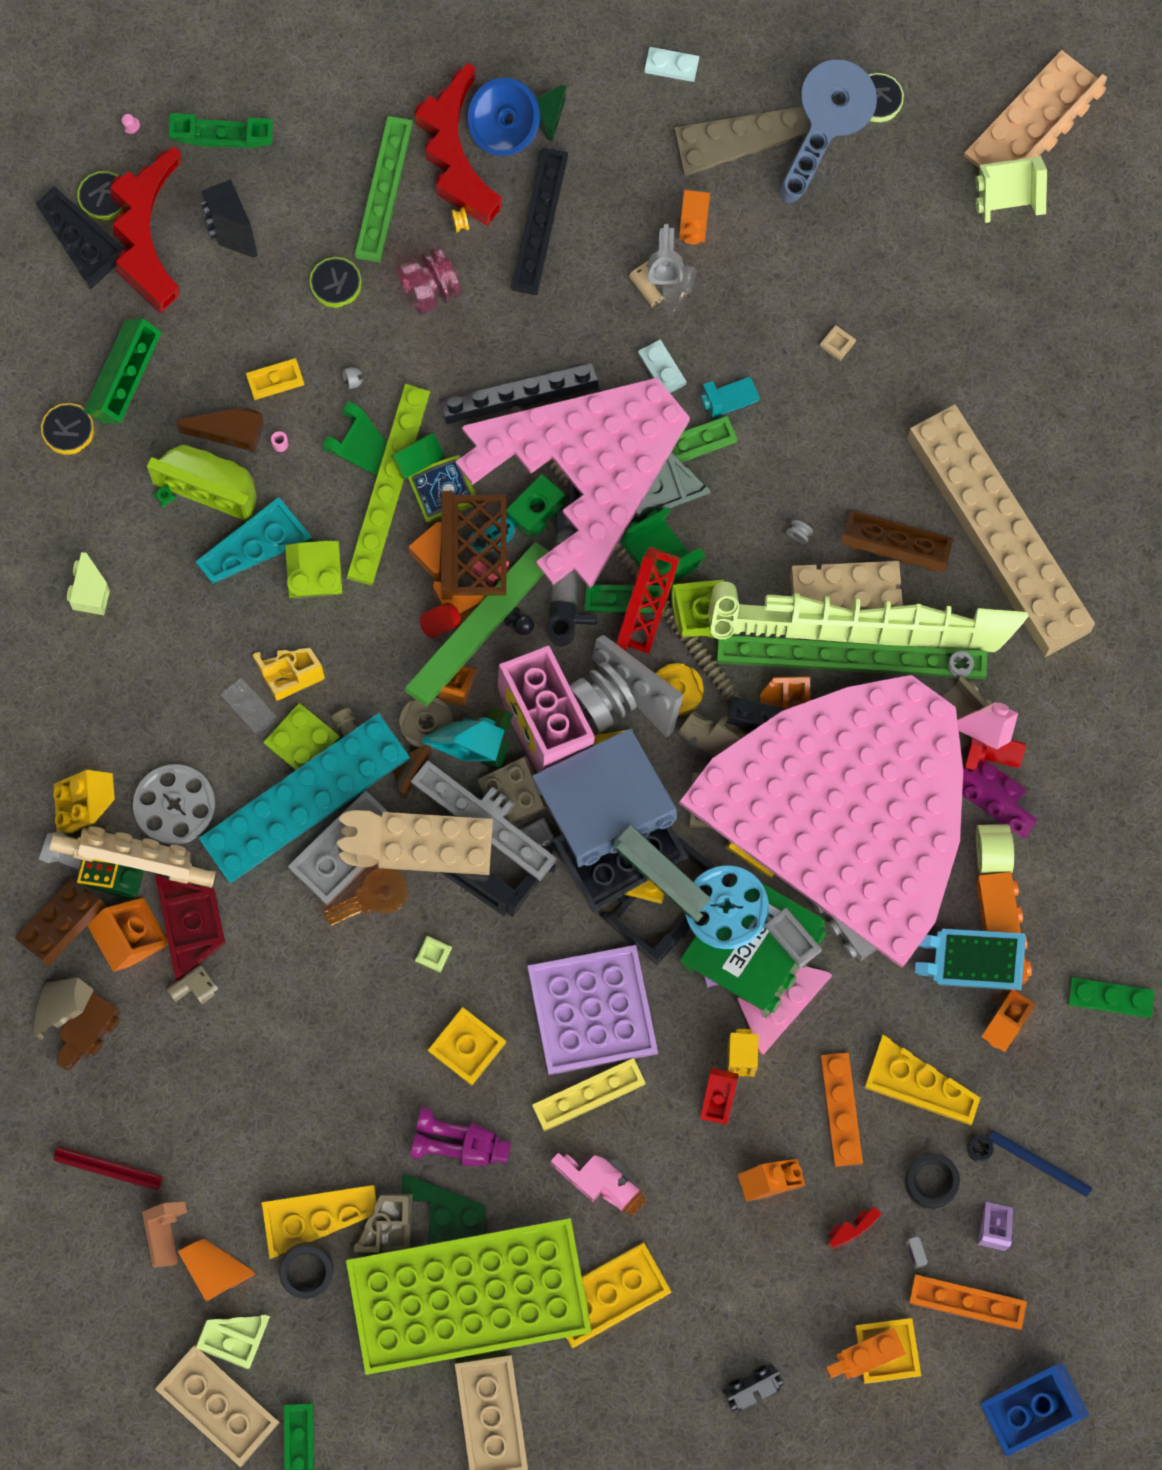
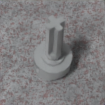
M664 224V228L659 229V250L649 258L648 279L651 284L681 283L683 278V260L674 251L675 229L669 228V224Z

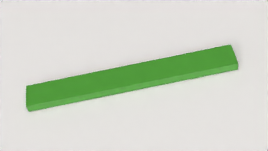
M534 542L506 574V595L486 596L405 687V692L427 707L544 575L537 566L536 561L550 551ZM501 581L495 587H501Z

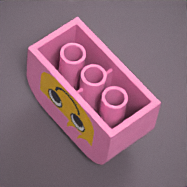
M550 646L499 664L498 689L503 706L506 711L513 714L511 723L537 773L593 747L595 736Z

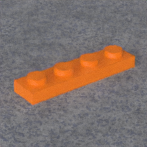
M849 1052L821 1055L834 1167L863 1164Z
M915 1274L908 1304L1022 1330L1027 1301Z

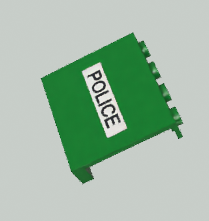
M737 876L729 887L735 886L738 880ZM762 883L769 901L767 922L787 908L815 942L820 945L827 933L824 919ZM749 889L746 891L744 898L748 902H756L760 897V892L756 889ZM726 901L724 906L719 907L723 909L725 914L728 913L729 909H734L730 901ZM746 916L742 920V926L745 929H753L757 925V919L754 916ZM765 926L753 941L734 949L712 947L696 936L680 959L684 969L691 973L694 970L760 1009L764 1018H767L770 1012L775 1013L782 1001L781 995L785 989L789 991L797 979L795 974L799 970L798 965ZM722 927L717 931L716 936L721 941H727L731 938L732 931L727 927Z

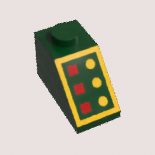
M93 859L92 862L81 860L75 884L128 899L138 896L144 870Z

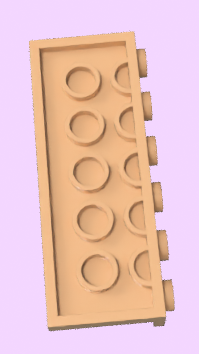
M1061 50L964 153V157L980 169V165L1037 157L1044 150L1049 152L1058 141L1056 137L1061 132L1066 134L1074 124L1072 120L1077 115L1082 117L1090 107L1089 102L1093 98L1098 100L1106 90L1104 85L1107 76L1102 74L1097 78Z

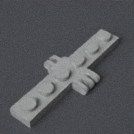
M429 761L424 764L412 779L411 783L455 817L493 819L491 845L537 880L541 881L557 861L556 857L504 819L515 803L509 800L502 808L501 804L505 801L506 796L501 793L493 801L492 799L498 791L494 787L487 792L482 800H479Z

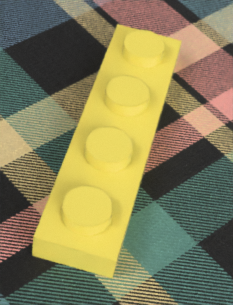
M634 1058L541 1100L533 1104L532 1107L545 1132L640 1088L646 1083Z

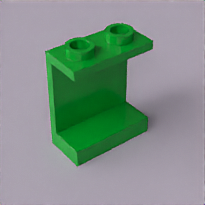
M667 507L659 512L658 510L652 511L639 523L634 521L629 524L620 543L639 567H641L643 558L650 547L679 557L680 561L673 580L674 583L699 568L706 555L700 548L691 553L688 552L665 522L671 512ZM657 559L656 567L659 573L662 575L669 572L672 564ZM658 582L653 583V586H660Z

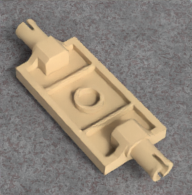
M96 826L83 827L81 836L78 839L53 834L49 851L72 855L73 858L90 862L93 859L159 873L169 876V880L185 884L189 882L212 888L216 871L193 867L192 863H190L191 852L186 851L182 846L171 845L167 847L159 845V842L152 839H143L141 841L133 839L131 835L122 832L116 834L107 833L104 829Z

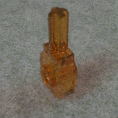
M375 869L367 875L363 886L355 890L357 896L326 910L324 916L329 925H334L362 911L366 915L373 912L386 915L395 913L407 901L409 893L407 882L394 869ZM383 886H387L389 888V895L386 897L383 894H380L383 892Z

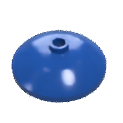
M511 78L493 79L480 87L473 96L468 109V128L475 143L484 151L497 156L514 155L525 149L538 131L540 123L538 101L531 89L518 80ZM513 115V121L508 123V117Z

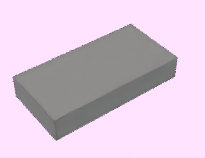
M787 908L764 924L765 928L799 968L822 951L821 947Z

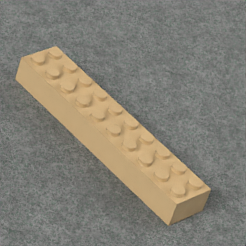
M956 404L910 428L907 440L1013 608L1018 612H1028L1024 625L1044 657L1091 633L1095 622Z

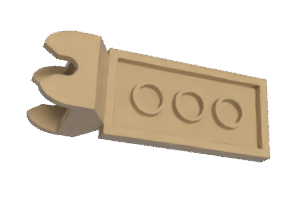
M363 810L348 811L339 818V822L345 825L341 831V834L345 837L337 841V845L343 851L339 854L341 860L348 865L371 867L379 863V868L479 875H489L493 819L383 812L381 817L371 811Z

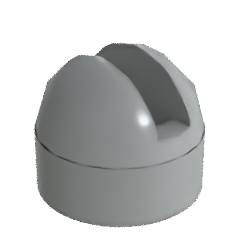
M350 367L342 370L344 381L348 379V385H346L348 390L360 386L363 382V378H358V375L362 374L358 368Z

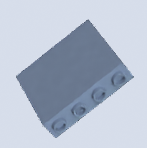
M631 728L532 776L534 787L538 795H542L576 857L578 868L583 865L594 864L601 856L609 852L616 853L617 851L610 844L628 824L646 838L650 832L658 828L665 829L677 820L676 807Z

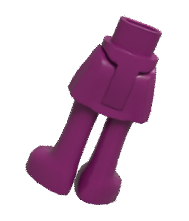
M425 1106L421 1107L416 1132L454 1138L463 1142L462 1145L437 1141L415 1133L410 1158L421 1159L426 1154H437L461 1159V1165L463 1166L494 1165V1161L507 1164L511 1142L499 1140L500 1136L477 1123L471 1122L469 1127L442 1122L434 1118L432 1109Z

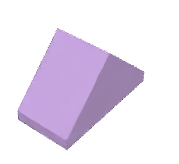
M985 1202L977 1245L1006 1251L1011 1246L1012 1207Z

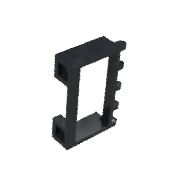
M678 838L688 858L704 872L715 867L683 839ZM724 876L722 884L727 887L730 879ZM710 886L704 891L709 897L712 894ZM623 895L617 898L622 903L619 909L613 915H608L602 911L599 917L632 945H636L637 949L654 964L658 965L691 928L686 915L652 949L618 920L637 898L629 896L626 899Z

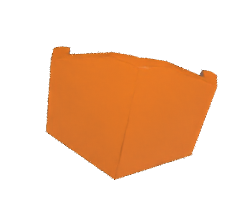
M810 676L773 677L760 693V703L789 709L810 701Z

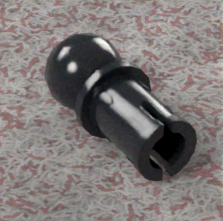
M516 607L504 619L505 625L510 626L513 623L514 630L518 634L528 635L534 629V621L528 615H518L520 609Z

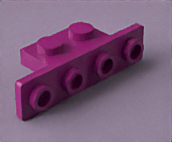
M985 760L983 762L979 761L976 770L971 772L963 767L962 796L1002 824H1009L1012 831L1022 838H1026L1037 822V818L1017 805V802L1027 789Z

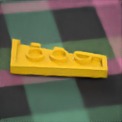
M882 1035L865 1089L971 1126L980 1097L953 1079L947 1078L933 1066L913 1056L905 1048H901L893 1043L885 1035Z

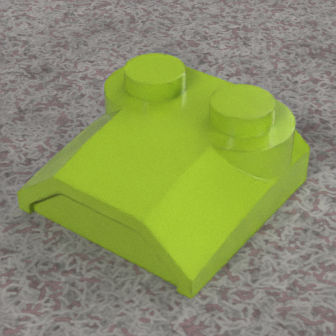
M318 541L285 545L289 598L343 594L339 541Z
M724 580L672 585V608L676 628L681 637L708 636L715 638L711 633L708 612L713 588L718 583L724 582Z

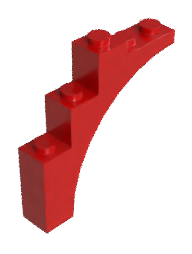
M466 63L462 70L458 69L455 72L452 83L448 88L441 90L437 100L429 95L425 102L418 104L414 115L416 125L433 135L427 141L425 151L426 160L443 170L435 182L437 195L458 209L464 207L466 214L488 227L502 208V197L490 189L473 171L464 155L459 139L460 111L466 94L476 80V67Z
M174 146L168 151H162L150 167L145 166L137 174V178L128 171L125 175L116 177L110 186L111 198L124 211L113 222V235L127 248L116 259V272L158 313L164 311L179 297V287L166 273L159 261L150 233L151 214L157 195L167 178L181 164V152Z

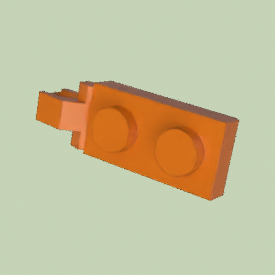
M891 1328L841 1351V1353L836 1355L839 1362L825 1369L830 1379L843 1373L846 1379L855 1378L906 1355V1352L895 1328Z

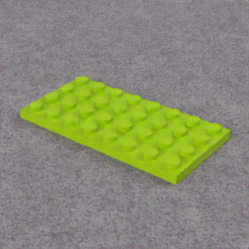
M571 1218L346 1260L365 1375L592 1333Z

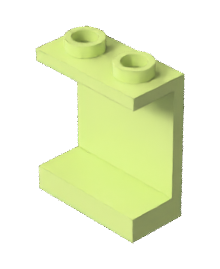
M1041 156L980 165L979 176H976V187L979 192V198H976V210L978 214H982L985 223L990 222L991 210L1031 204L1035 215L1046 214L1047 169Z

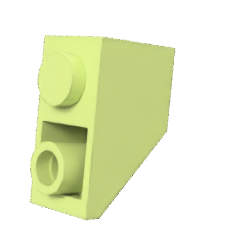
M81 552L80 560H76L74 563L73 576H75L74 584L68 588L67 601H69L73 610L104 615L110 589L88 554Z

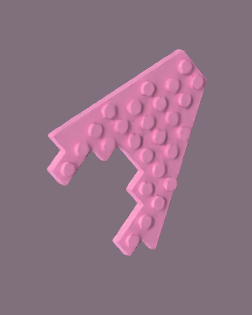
M658 378L465 425L462 427V430L475 448L458 459L456 465L473 485L514 454L530 474L550 459H553L582 495L563 510L564 516L577 532L536 561V564L552 585L575 570L585 584L591 588L685 430L690 417Z

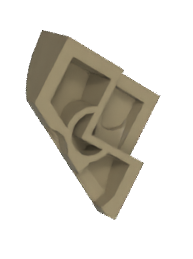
M78 977L46 982L36 1009L34 1036L38 1039H43L50 1026L53 1025L58 1029L68 1020L82 1014L94 989Z
M412 1194L380 1195L371 1217L368 1218L364 1226L365 1229L358 1243L354 1246V1252L380 1253L411 1248Z

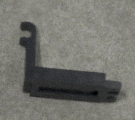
M552 845L546 850L550 854L555 852ZM555 864L550 868L549 872L555 873ZM440 872L501 915L505 916L507 913L514 917L539 882V880L528 873L520 885L513 889L491 873L489 875Z

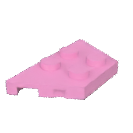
M807 966L799 968L795 974L797 979L789 991L785 989L780 997L782 1001L775 1013L770 1012L767 1018L762 1016L760 1009L740 997L737 1001L746 1018L749 1029L752 1030V1034H759L758 1050L760 1054L764 1055L832 977L831 973Z

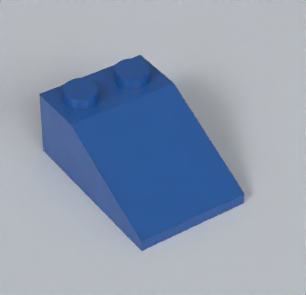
M1063 1363L1052 1366L980 1403L1006 1457L1090 1416Z

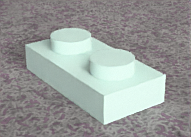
M650 47L645 73L694 82L699 56Z
M661 339L638 351V355L653 379L658 378L669 393L686 385L685 378Z

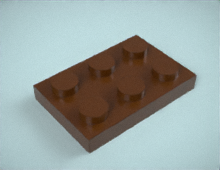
M72 877L15 937L21 945L48 967L106 906L101 899L84 886L75 884L76 880Z

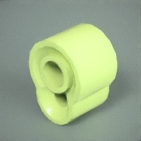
M1009 824L977 825L976 849L979 873H1012L1014 868V844Z

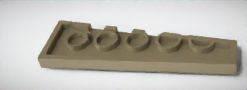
M796 107L674 127L683 175L687 176L727 161L736 160L751 153L760 152L769 147L803 138L810 128V122L806 118L803 108Z

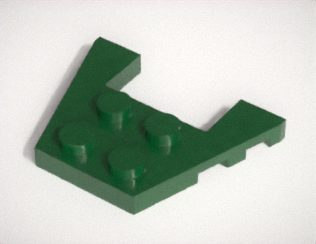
M402 1175L401 1194H412V1202L431 1203L428 1245L484 1235L486 1205L409 1175Z

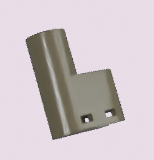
M198 965L166 990L175 1002L192 991L203 1005L215 996L214 992L218 988L202 966Z

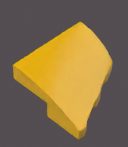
M311 648L298 649L296 651L280 650L277 651L276 658L263 661L261 660L260 652L252 654L276 701L325 679L322 665ZM279 678H286V680L276 682Z

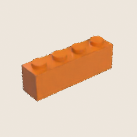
M1012 873L979 875L976 879V887L983 931L1021 933L1020 923L1023 922V913L1021 906L1016 904L1015 896L1019 895L1017 880L1012 879ZM1027 938L1025 942V949H1027ZM1025 954L1022 985L1026 984L1028 977L1032 975L1030 960H1025Z

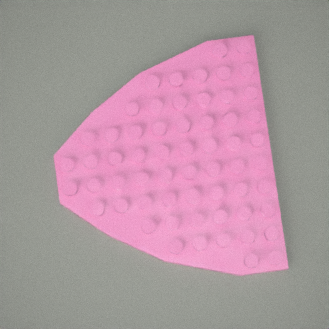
M912 675L841 689L780 712L712 758L679 804L826 913L871 943L879 952L902 968L936 922L960 843L963 765L956 707Z

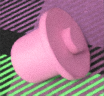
M125 114L122 117L121 121L126 128V133L133 134L139 130L140 122L137 118H134L131 114Z

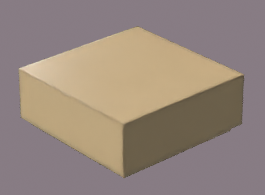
M835 325L820 343V347L841 361L856 343V339Z

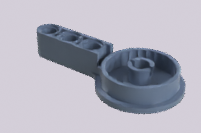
M829 60L814 67L805 78L801 88V105L806 118L810 122V128L779 188V195L785 202H796L806 191L832 138L856 133L871 120L877 104L876 89L869 75L858 65L845 60ZM837 94H840L841 105L833 103L831 97H836ZM810 140L816 141L820 149L813 148L810 145ZM799 162L806 163L809 171L802 170L799 167ZM788 184L795 185L798 193L791 192L788 189Z

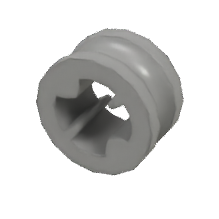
M792 520V528H788L786 531L787 536L802 544H807L809 540L807 536H811L813 533L812 528L801 521Z
M964 651L954 653L948 663L949 672L956 678H960L962 675L963 677L968 676L974 665L973 658ZM957 660L958 662H961L962 660L966 661L965 667L968 668L964 669L963 667H961L958 670L955 667L957 662L954 661Z

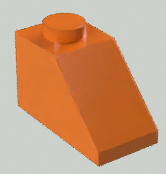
M1011 990L981 1037L987 1040L992 1047L999 1048L1005 1052L1036 1004L1017 991Z

